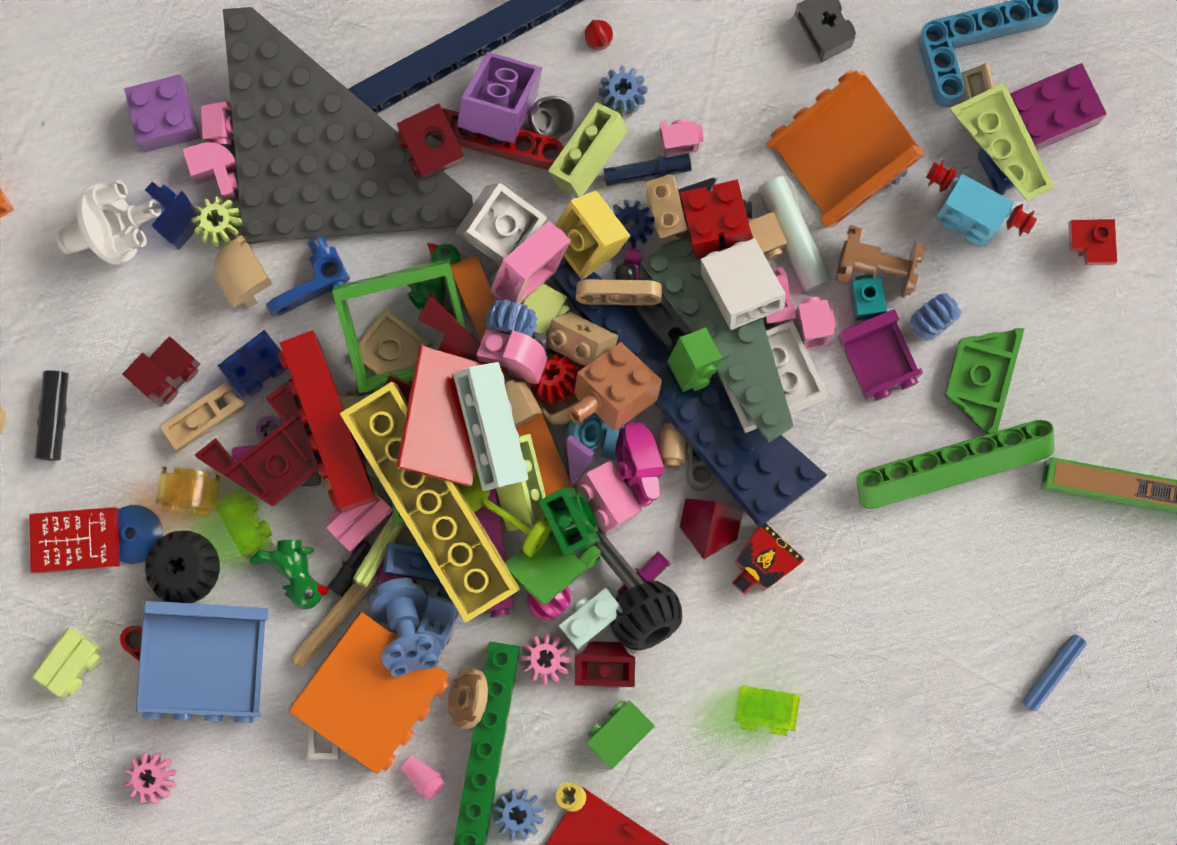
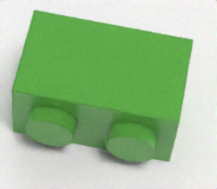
M705 327L679 337L667 363L683 392L692 388L694 391H697L710 383L709 380L717 371L716 368L722 356Z
M630 700L626 704L619 701L608 712L612 718L605 725L599 721L587 733L591 738L587 744L611 769L655 727Z

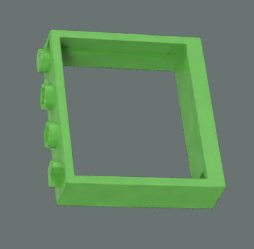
M449 258L333 287L332 293L359 393L367 392L371 394L381 389L390 373L412 383L415 365L367 376L347 299L444 276L454 317L467 330Z

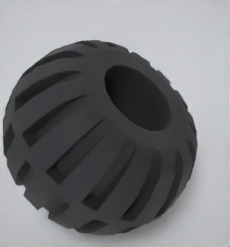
M188 530L173 531L162 536L150 548L145 561V574L148 585L159 598L166 602L195 603L201 600L213 589L220 572L219 556L212 543L201 534ZM177 561H183L182 565L185 566L183 572L177 571L175 567Z
M647 581L641 585L638 584L639 587L636 586V588L628 589V591L616 599L623 613L621 614L616 609V619L610 623L614 636L624 646L632 650L649 649L663 642L675 633L681 625L682 606L680 600L669 586L659 581Z

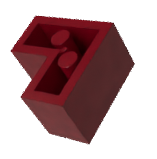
M169 336L150 357L142 352L122 375L146 397L162 406L164 403L169 404L178 394L177 389L184 382L187 383L196 376L199 371L197 368L201 363Z

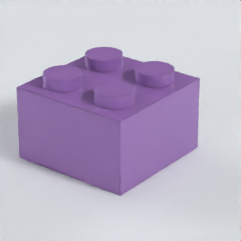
M180 74L124 88L136 142L144 152L200 138L188 85Z

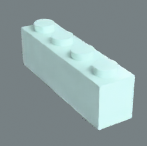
M499 362L469 367L453 373L482 491L529 480L527 465L523 459L519 434L515 428L512 406L508 400L504 384L505 379Z

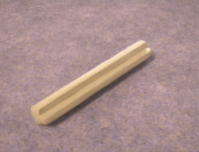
M375 575L367 587L360 586L356 582L352 584L343 597H341L291 656V661L295 665L303 668L374 585L377 581Z

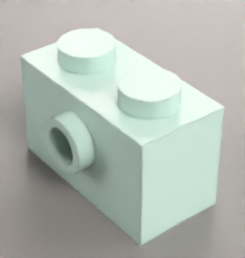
M605 588L590 601L585 597L573 606L572 609L575 613L561 623L559 627L577 650H579L616 619V609L621 614L623 611L618 602Z

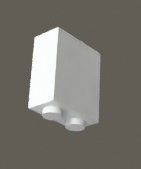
M755 238L748 241H739L728 249L720 252H711L701 259V276L730 330L785 308L786 293Z

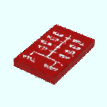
M108 507L29 514L31 573L120 567L118 508Z

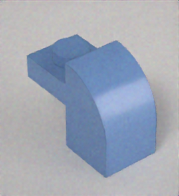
M436 582L429 596L424 618L416 634H427L437 638L441 644V650H443L450 641L459 612L441 583Z

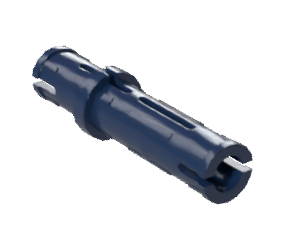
M689 153L664 158L661 155L657 156V159L603 168L607 187L620 183L692 171Z

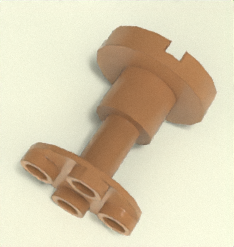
M849 225L846 233L849 236L848 240H844L836 273L838 275L835 281L848 284L852 271L874 276L877 270L904 277L901 297L910 296L911 292L915 291L918 274H914V270L917 268L918 263L922 262L925 246L919 245V242L915 241L908 260L881 254V247L860 243L862 228Z

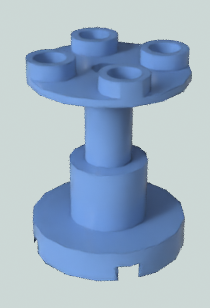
M397 578L384 582L376 587L377 593L373 596L371 592L368 598L369 610L373 618L381 623H388L391 632L398 636V639L389 643L381 653L382 664L395 677H401L408 672L417 671L422 668L432 669L437 666L439 662L438 656L441 654V644L437 638L427 634H416L415 632L419 625L418 616L425 611L429 596L424 584L418 581L419 584H415L412 582V578Z

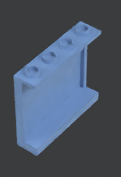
M145 601L136 712H143L142 718L161 719V713H174L173 719L192 720V714L204 715V721H222L223 716H235L234 722L253 723V717H261L259 704L265 621L268 620V608Z

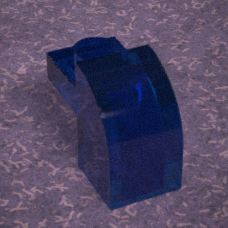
M152 181L145 191L152 199L157 200L165 210L151 226L175 248L180 250L193 235L194 229L197 226L192 220L193 217L197 216L195 206L183 191L176 195L166 185L163 184L159 187Z

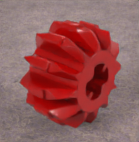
M555 354L552 360L547 358L539 384L531 383V389L543 403L549 401L554 406L558 400L566 403L568 395L576 396L574 389L579 370L567 356L561 359L560 356Z

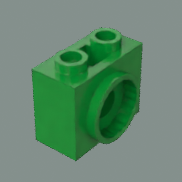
M564 487L538 501L564 556L575 555L601 542L596 532L598 527L595 517L586 500L580 493L576 492L575 488Z

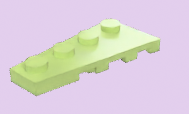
M1005 83L950 108V111L1026 201L1054 189L1049 174Z

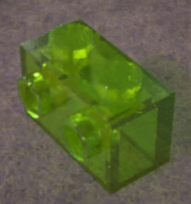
M239 490L214 504L242 557L249 559L258 550H266L274 545L270 538L273 532L265 519L261 521L256 511L260 508L252 494L247 495L242 490Z
M739 685L733 721L740 722V729L757 731L759 725L770 727L769 733L787 736L788 730H796L801 695Z

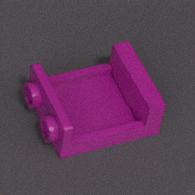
M895 309L847 328L838 335L840 344L866 400L874 397L875 401L886 398L892 394L890 390L901 386L902 390L910 388L919 383L917 378L923 374L922 369L917 368L897 324L899 317Z

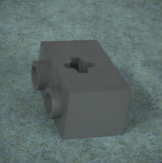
M804 0L797 4L795 16L821 62L851 48L855 39V28L850 20H845L841 13L842 6L839 0Z

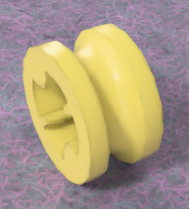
M566 782L557 789L556 801L563 809L575 812L584 806L586 793L579 785ZM569 791L575 793L573 795L575 799L573 803L567 801V793Z

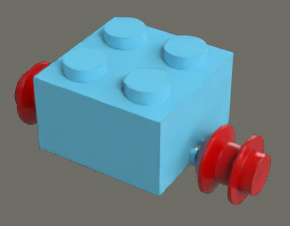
M944 160L940 164L933 163L925 177L930 180L928 186L933 183L938 184L939 192L947 190L949 186L952 188L936 216L941 226L950 231L957 230L966 235L965 238L969 242L987 246L996 235L1007 217V230L1016 227L1019 229V236L1023 232L1030 233L1037 221L1033 217L1034 210L1027 214L1023 211V204H1020L1012 211L1013 201L964 174H961L959 179H954L956 175L955 166L949 170L944 168Z

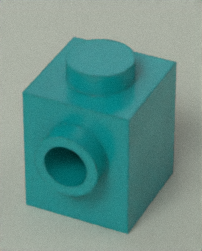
M869 274L857 276L856 280L852 281L849 286L854 321L871 319L886 313L887 308L882 277L873 278V275Z

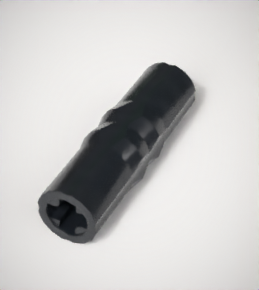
M43 371L41 400L38 407L39 417L37 420L38 432L35 459L61 461L63 431L66 425L65 415L67 411L66 399L69 373Z

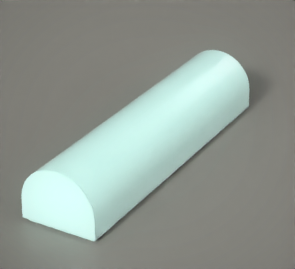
M777 177L761 185L758 188V192L767 212H774L787 241L785 247L786 254L804 293L806 294L831 283L832 279L785 177Z

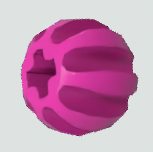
M568 586L545 606L530 593L527 596V603L531 612L539 619L551 621L558 617L570 605L572 600Z

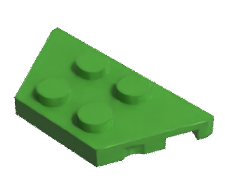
M1015 328L1014 330L999 333H987L977 337L961 338L958 342L944 396L986 434L998 431L1024 328Z

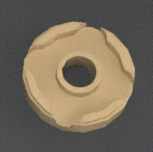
M467 667L458 673L461 675L459 680L454 679L448 696L449 715L454 716L452 723L464 729L475 727L481 720L488 696L487 680L481 670Z

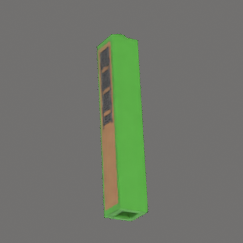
M1050 457L1044 462L1041 490L1177 514V480L1055 457Z

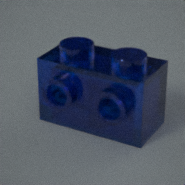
M265 330L217 365L237 392L243 397L255 395L263 388L262 383L270 377L273 379L277 378L286 371V369H283L278 356V352H281V349Z

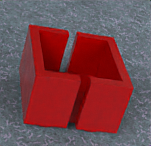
M738 179L712 185L713 191L707 192V188L702 187L680 192L695 259L703 258L714 251L720 252L718 237L720 235H724L726 249L739 241L752 239Z

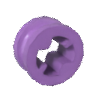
M265 416L258 421L256 433L261 440L267 436V433L263 432V428L269 427L270 422H274L273 426L275 428L280 426V421L276 417Z

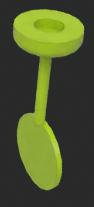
M476 465L472 486L468 487L457 484L474 512L479 511L485 506L527 534L522 546L524 554L533 557L541 549L552 531L547 518L540 519L531 529L489 501L490 490L482 491Z

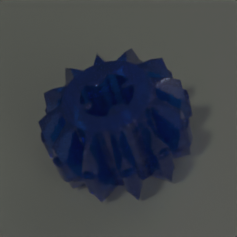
M626 199L623 202V209L615 204L613 205V211L624 227L629 220L635 221V224L630 229L625 228L630 237L622 248L626 246L627 242H631V248L636 249V240L645 245L647 243L645 235H653L654 229L650 225L654 224V217L647 216L650 212L649 207L639 210L640 201L636 200L634 206L630 207L629 201Z

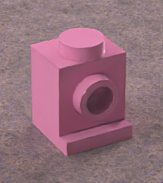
M223 101L201 106L202 139L207 142L220 144L225 148H230L234 143L231 103Z
M681 119L667 126L666 120L660 121L659 130L664 157L698 152L699 142H703L701 124L696 125V121L688 122L686 119Z

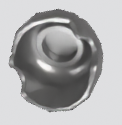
M543 97L537 100L529 109L528 124L534 133L560 139L564 133L573 128L575 113L571 103L564 97Z

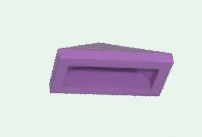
M572 435L567 438L564 449L571 486L591 466L594 455L593 451Z

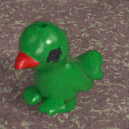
M427 243L430 263L448 258L451 265L460 261V253L453 245ZM444 276L407 285L411 289L407 295L418 310L422 311L429 295H432L454 316L447 309L444 302L446 296Z
M278 540L277 551L258 550L250 558L252 565L270 564L280 575L290 581V585L282 587L286 590L284 595L298 608L311 609L316 607L322 596L326 595L330 590L328 587L317 583L310 576L306 555L313 553L314 548H301V540Z

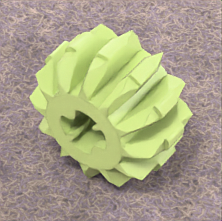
M216 196L214 204L205 199L204 204L206 207L204 209L196 207L195 210L200 216L192 218V222L198 225L194 232L198 236L202 235L204 243L207 244L212 240L213 245L219 247L221 239L228 244L231 242L228 236L231 234L236 237L239 236L240 233L234 227L242 226V220L237 218L241 212L238 208H233L231 200L228 199L223 203L222 199ZM221 217L223 222H218L219 225L214 226L212 224L213 220L217 222L216 218Z

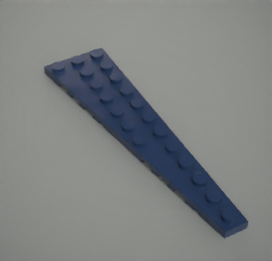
M563 256L557 271L550 279L567 296L569 302L584 319L618 335L616 345L622 342L662 379L658 399L654 403L759 529L827 477L825 472L782 435L768 443L758 428L745 433L723 383L712 375L709 380L710 383L706 387L694 391L692 388L683 392L667 363L670 355L663 350L655 336L630 305L582 304L576 300V284L581 279ZM593 272L592 274H590V275H589L588 277H586L585 279H582V280H586V279L603 280V279H602L598 274H596L595 272ZM672 340V348L674 349L676 342Z

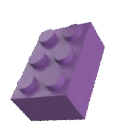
M487 52L461 98L457 127L491 136L500 141L513 143L529 113V109L537 98L542 67Z

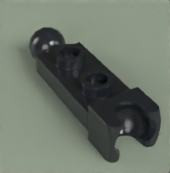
M622 263L615 269L614 277L616 280H637V271L630 263ZM645 274L644 276H642V277L639 278L638 280H650V279H649V278L646 276V274ZM662 295L661 302L656 305H630L668 355H671L673 351L671 340L673 337H682L692 333L688 325L676 314Z

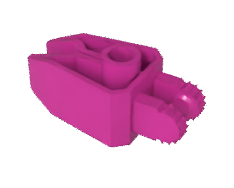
M642 422L625 423L624 428L619 430L615 446L618 472L626 485L632 488L633 496L638 504L645 508L661 494L658 478L663 475L664 466L654 436Z

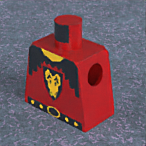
M765 524L760 529L757 527L737 557L735 564L743 571L732 584L744 595L755 584H758L765 591L799 566L805 559L768 524Z

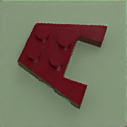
M429 295L418 317V321L445 334L437 350L482 364H489L478 361L476 356L481 343L434 296ZM390 373L384 386L390 382L396 383L407 402H409L412 383Z
M287 382L265 398L284 423L237 461L231 457L217 438L194 454L197 459L273 507L320 471L318 460L308 439L306 427L299 415L298 405Z

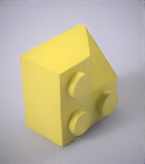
M597 191L571 200L554 225L561 229L571 240L564 257L581 280L588 277L615 256L630 237L625 227Z

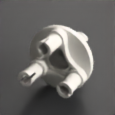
M116 180L109 185L96 184L84 189L78 198V221L58 231L57 243L66 254L91 248L99 258L107 263L115 265L125 263L135 256L138 248L146 245L145 234L138 228L143 225V222L162 215V208L155 211L151 210L160 206V203L155 199H151L138 206H128L124 200L128 195V190L121 180Z

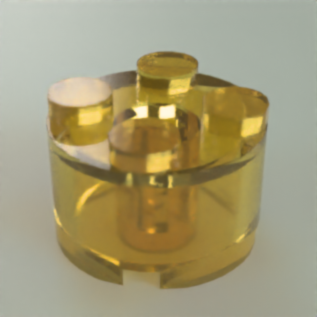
M161 467L156 503L161 505V511L179 513V508L190 509L193 516L209 517L210 512H216L221 476L216 474L213 480L208 478L209 472L175 467L174 473H167V467Z

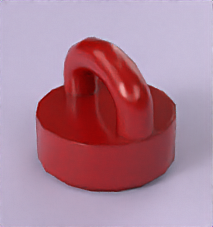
M591 20L585 29L586 44L594 50H603L610 46L613 40L611 26L603 20Z

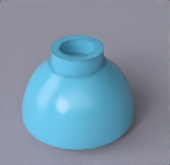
M595 413L583 420L581 424H576L572 420L565 426V432L568 437L572 435L591 451L599 447L605 430L601 429L603 420Z

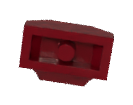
M589 641L584 651L575 655L574 685L635 687V657L627 652L621 642Z

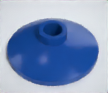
M128 505L118 509L120 561L129 564L145 562L150 548L163 536L162 523L152 510L144 506ZM130 528H134L136 531V535L132 539H129L126 535L127 530Z

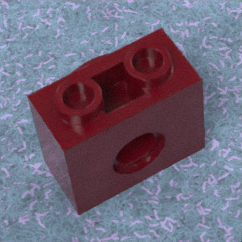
M439 103L397 123L399 131L394 133L401 149L408 148L412 157L407 160L415 176L420 174L423 181L465 161V155ZM436 134L441 137L442 142L438 147H429L425 143L427 137Z

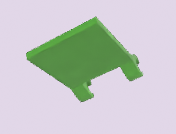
M551 531L541 549L533 557L527 556L521 549L506 561L505 564L513 578L545 606L587 569L594 567L600 561L599 555L601 551L593 545L579 559L575 555L564 556L553 531Z

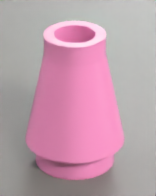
M411 756L401 767V770L407 775L419 795L426 797L428 800L433 799L446 784L442 779V774L420 762L414 756Z

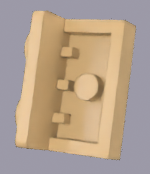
M669 174L645 182L647 201L653 210L655 218L654 227L660 239L670 242L681 239L680 233L687 231L688 225L674 175Z

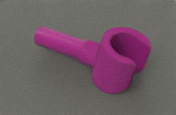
M628 247L624 263L633 264L637 271L636 279L638 280L642 255L638 249Z

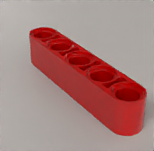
M442 108L460 147L545 170L550 169L557 157L547 159L543 155L544 152L554 149L560 154L564 149L558 139L520 129L513 143L501 141L498 144H492L488 141L491 136L481 133H474L472 136L465 137L460 134L464 128L457 127L459 112ZM436 134L431 135L434 139L442 142L440 136ZM520 142H527L531 145L530 149L525 152L518 151L516 146Z

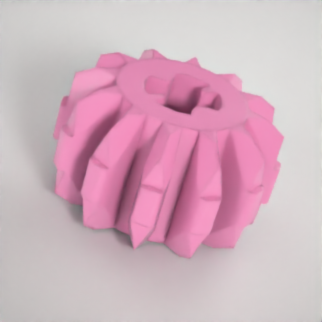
M548 633L544 635V644H541L539 638L534 636L532 639L537 647L533 649L529 644L524 645V648L531 652V656H520L521 661H531L530 665L522 669L523 672L526 673L535 669L536 671L530 678L533 682L537 680L540 673L543 674V685L548 683V674H551L555 683L559 682V677L555 671L558 669L562 674L566 675L568 673V670L560 666L561 662L571 663V658L561 657L560 654L566 653L569 647L563 646L557 650L556 647L560 644L561 638L556 637L551 645L549 644L550 635ZM541 652L553 653L554 658L551 659L552 665L545 668V664L542 667L538 664V660L541 659Z
M142 753L141 761L133 758L131 764L135 770L126 769L124 772L126 775L132 776V780L124 782L125 787L134 786L129 796L133 798L140 794L139 802L142 804L146 803L149 798L152 804L159 803V795L163 798H168L170 794L166 787L176 786V782L168 780L169 776L176 774L175 769L168 771L166 769L170 765L171 760L165 759L160 763V753H154L152 758L149 753ZM152 773V777L156 778L155 783H149L145 775Z

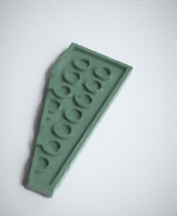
M688 232L681 239L672 242L640 262L641 267L651 281H656L662 285V296L676 314L684 320L691 332L707 328L722 356L716 368L717 373L769 443L794 426L763 319L760 318L735 329H729L701 276L702 258L695 259ZM724 235L718 236L720 251L726 249Z

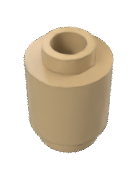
M672 423L663 424L658 440V451L663 466L666 468H680V464L686 463L688 443Z

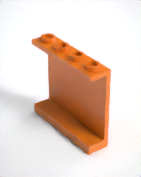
M849 70L838 79L840 84L832 90L828 88L821 92L815 98L817 102L809 109L804 107L793 116L794 121L787 127L782 125L773 131L770 135L772 139L766 143L768 148H776L824 214L820 219L826 227L837 225L925 156L923 150L865 72L860 70Z
M360 610L289 707V712L378 775L381 769L387 771L396 758L393 754L399 744L402 746L407 744L414 733L411 730L412 726L417 720L422 722L432 708L429 703L435 695L440 697L450 682L447 681L449 674L438 666L432 669L422 668L417 671L408 672L401 677L392 676L390 670L385 668L381 662V653L389 643L398 639V637Z

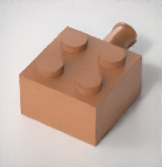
M620 342L577 372L574 394L581 400L568 408V414L573 422L581 424L583 420L595 413L613 431H616L657 401L662 379Z

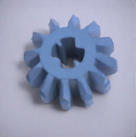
M620 66L618 74L613 69H610L608 71L609 78L602 77L601 79L603 87L599 88V96L604 97L602 105H611L610 109L614 111L621 109L622 116L627 115V108L636 113L638 111L637 104L644 105L645 98L643 95L647 94L648 91L647 86L642 85L644 83L643 75L635 77L636 69L634 68L629 73H625L624 66ZM621 87L626 88L625 95L620 94Z
M942 293L918 309L912 315L910 324L918 336H921L924 341L934 339L959 319L962 311L953 298L947 293Z
M508 299L504 301L496 300L490 310H488L485 326L491 331L511 335L512 330L532 338L537 327L536 322L538 318L532 309H528L527 305H521L517 301L511 302Z
M511 789L510 797L512 801H509L506 796L501 795L499 799L505 805V808L499 805L493 807L495 812L503 813L502 816L494 818L493 823L498 824L504 821L505 825L500 828L499 833L502 835L510 828L509 839L512 841L516 837V831H520V837L523 841L526 840V828L535 835L538 830L531 822L542 824L544 821L543 818L534 816V813L544 810L543 806L532 807V804L537 801L538 797L534 795L529 801L525 800L528 792L527 789L522 790L520 799H517L515 789ZM519 806L520 811L525 810L527 813V817L524 816L522 818L524 820L522 823H518L516 818L511 819L510 812H514L513 807Z

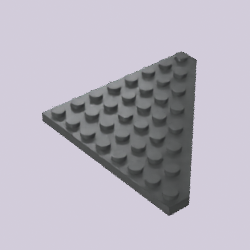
M254 8L223 9L243 237L248 243L454 227L461 224L473 206V196L444 171L424 181L420 174L415 176L407 161L412 157L407 147L401 149L394 134L397 131Z

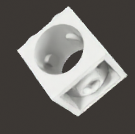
M499 182L487 185L454 234L501 266L503 259L540 229L547 217Z

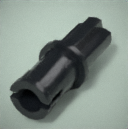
M361 541L348 560L342 561L341 564L343 566L327 587L343 597L348 587L354 581V575L372 548V545L367 541Z

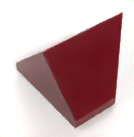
M685 498L679 528L704 560L737 540L743 511L716 501Z

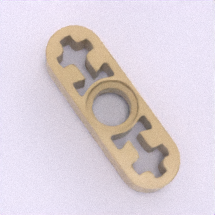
M586 279L576 284V300L582 304L656 305L661 302L662 285L656 281Z

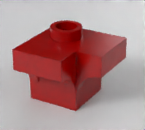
M1115 219L1070 220L1068 222L1070 251H1076L1079 253V256H1084L1085 265H1115L1117 263Z

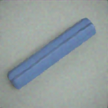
M1075 634L1069 638L1024 698L1023 704L1028 709L1037 711L1086 647L1087 642L1082 637Z

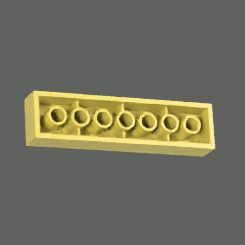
M390 382L344 410L340 415L466 623L516 593L520 588L457 483L396 467L408 402L398 385Z

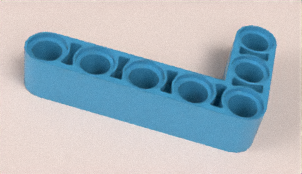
M1011 0L927 22L918 38V46L935 102L942 107H951L956 104L963 93L964 82L954 49L1044 27L1051 22L1057 13L1059 1ZM1037 6H1044L1049 13H1041ZM1009 13H1017L1020 15L1021 21L1013 20ZM982 20H990L994 27H986L983 25ZM954 27H963L967 34H958ZM926 34H936L939 41L929 40ZM943 60L947 68L937 67L934 61ZM942 87H951L954 90L955 94H945L942 90Z

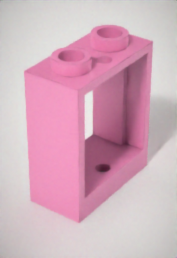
M548 221L503 259L490 293L498 300L504 301L508 299L511 302L517 301L520 304L557 271L571 240L561 229Z

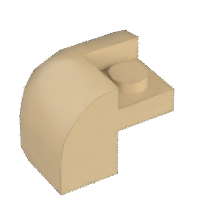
M242 235L226 244L217 254L214 262V276L231 307L235 308L244 303L249 308L258 303L254 295L273 283Z

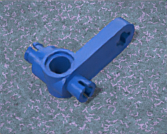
M324 236L316 238L319 244L318 247L314 240L307 244L313 254L309 261L314 269L316 278L271 299L266 306L272 317L285 314L330 291L332 293L334 286L347 283L350 280L336 248L333 246L328 247ZM328 266L338 267V271L333 277L324 276V271Z

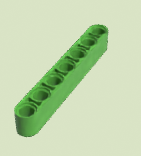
M1034 420L864 470L856 478L859 502L864 508L876 509L1046 459L1055 450L1053 425L1046 420Z

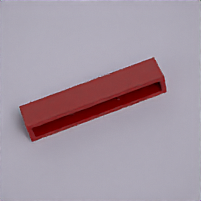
M311 330L279 342L282 351L278 352V356L283 369L289 368L292 379L288 380V384L293 396L298 395L302 406L298 407V412L303 424L309 423L312 434L308 435V439L313 451H319L322 461L318 462V467L323 479L329 478L332 489L328 490V494L333 507L339 506L342 512H346L377 500L356 440L340 415L344 408L316 333Z

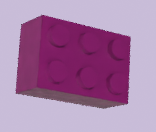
M1082 63L1010 93L1037 150L1096 126L1107 115Z

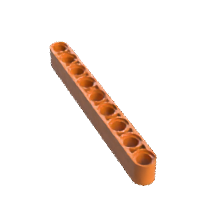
M477 255L452 264L451 267L455 282L481 343L486 329L488 330L485 326L486 316L492 304L495 303V298L490 293L491 288ZM500 366L505 379L504 384L511 380H514L515 383L525 382L510 378L507 367ZM526 382L527 385H528V387L530 388V390H531V392H532L534 398L536 399V397H535V395H534V393H533V391H532V389H531L530 383H529V382ZM541 413L516 428L519 436L531 434L546 497L564 487L573 488L570 485L569 477L543 414Z

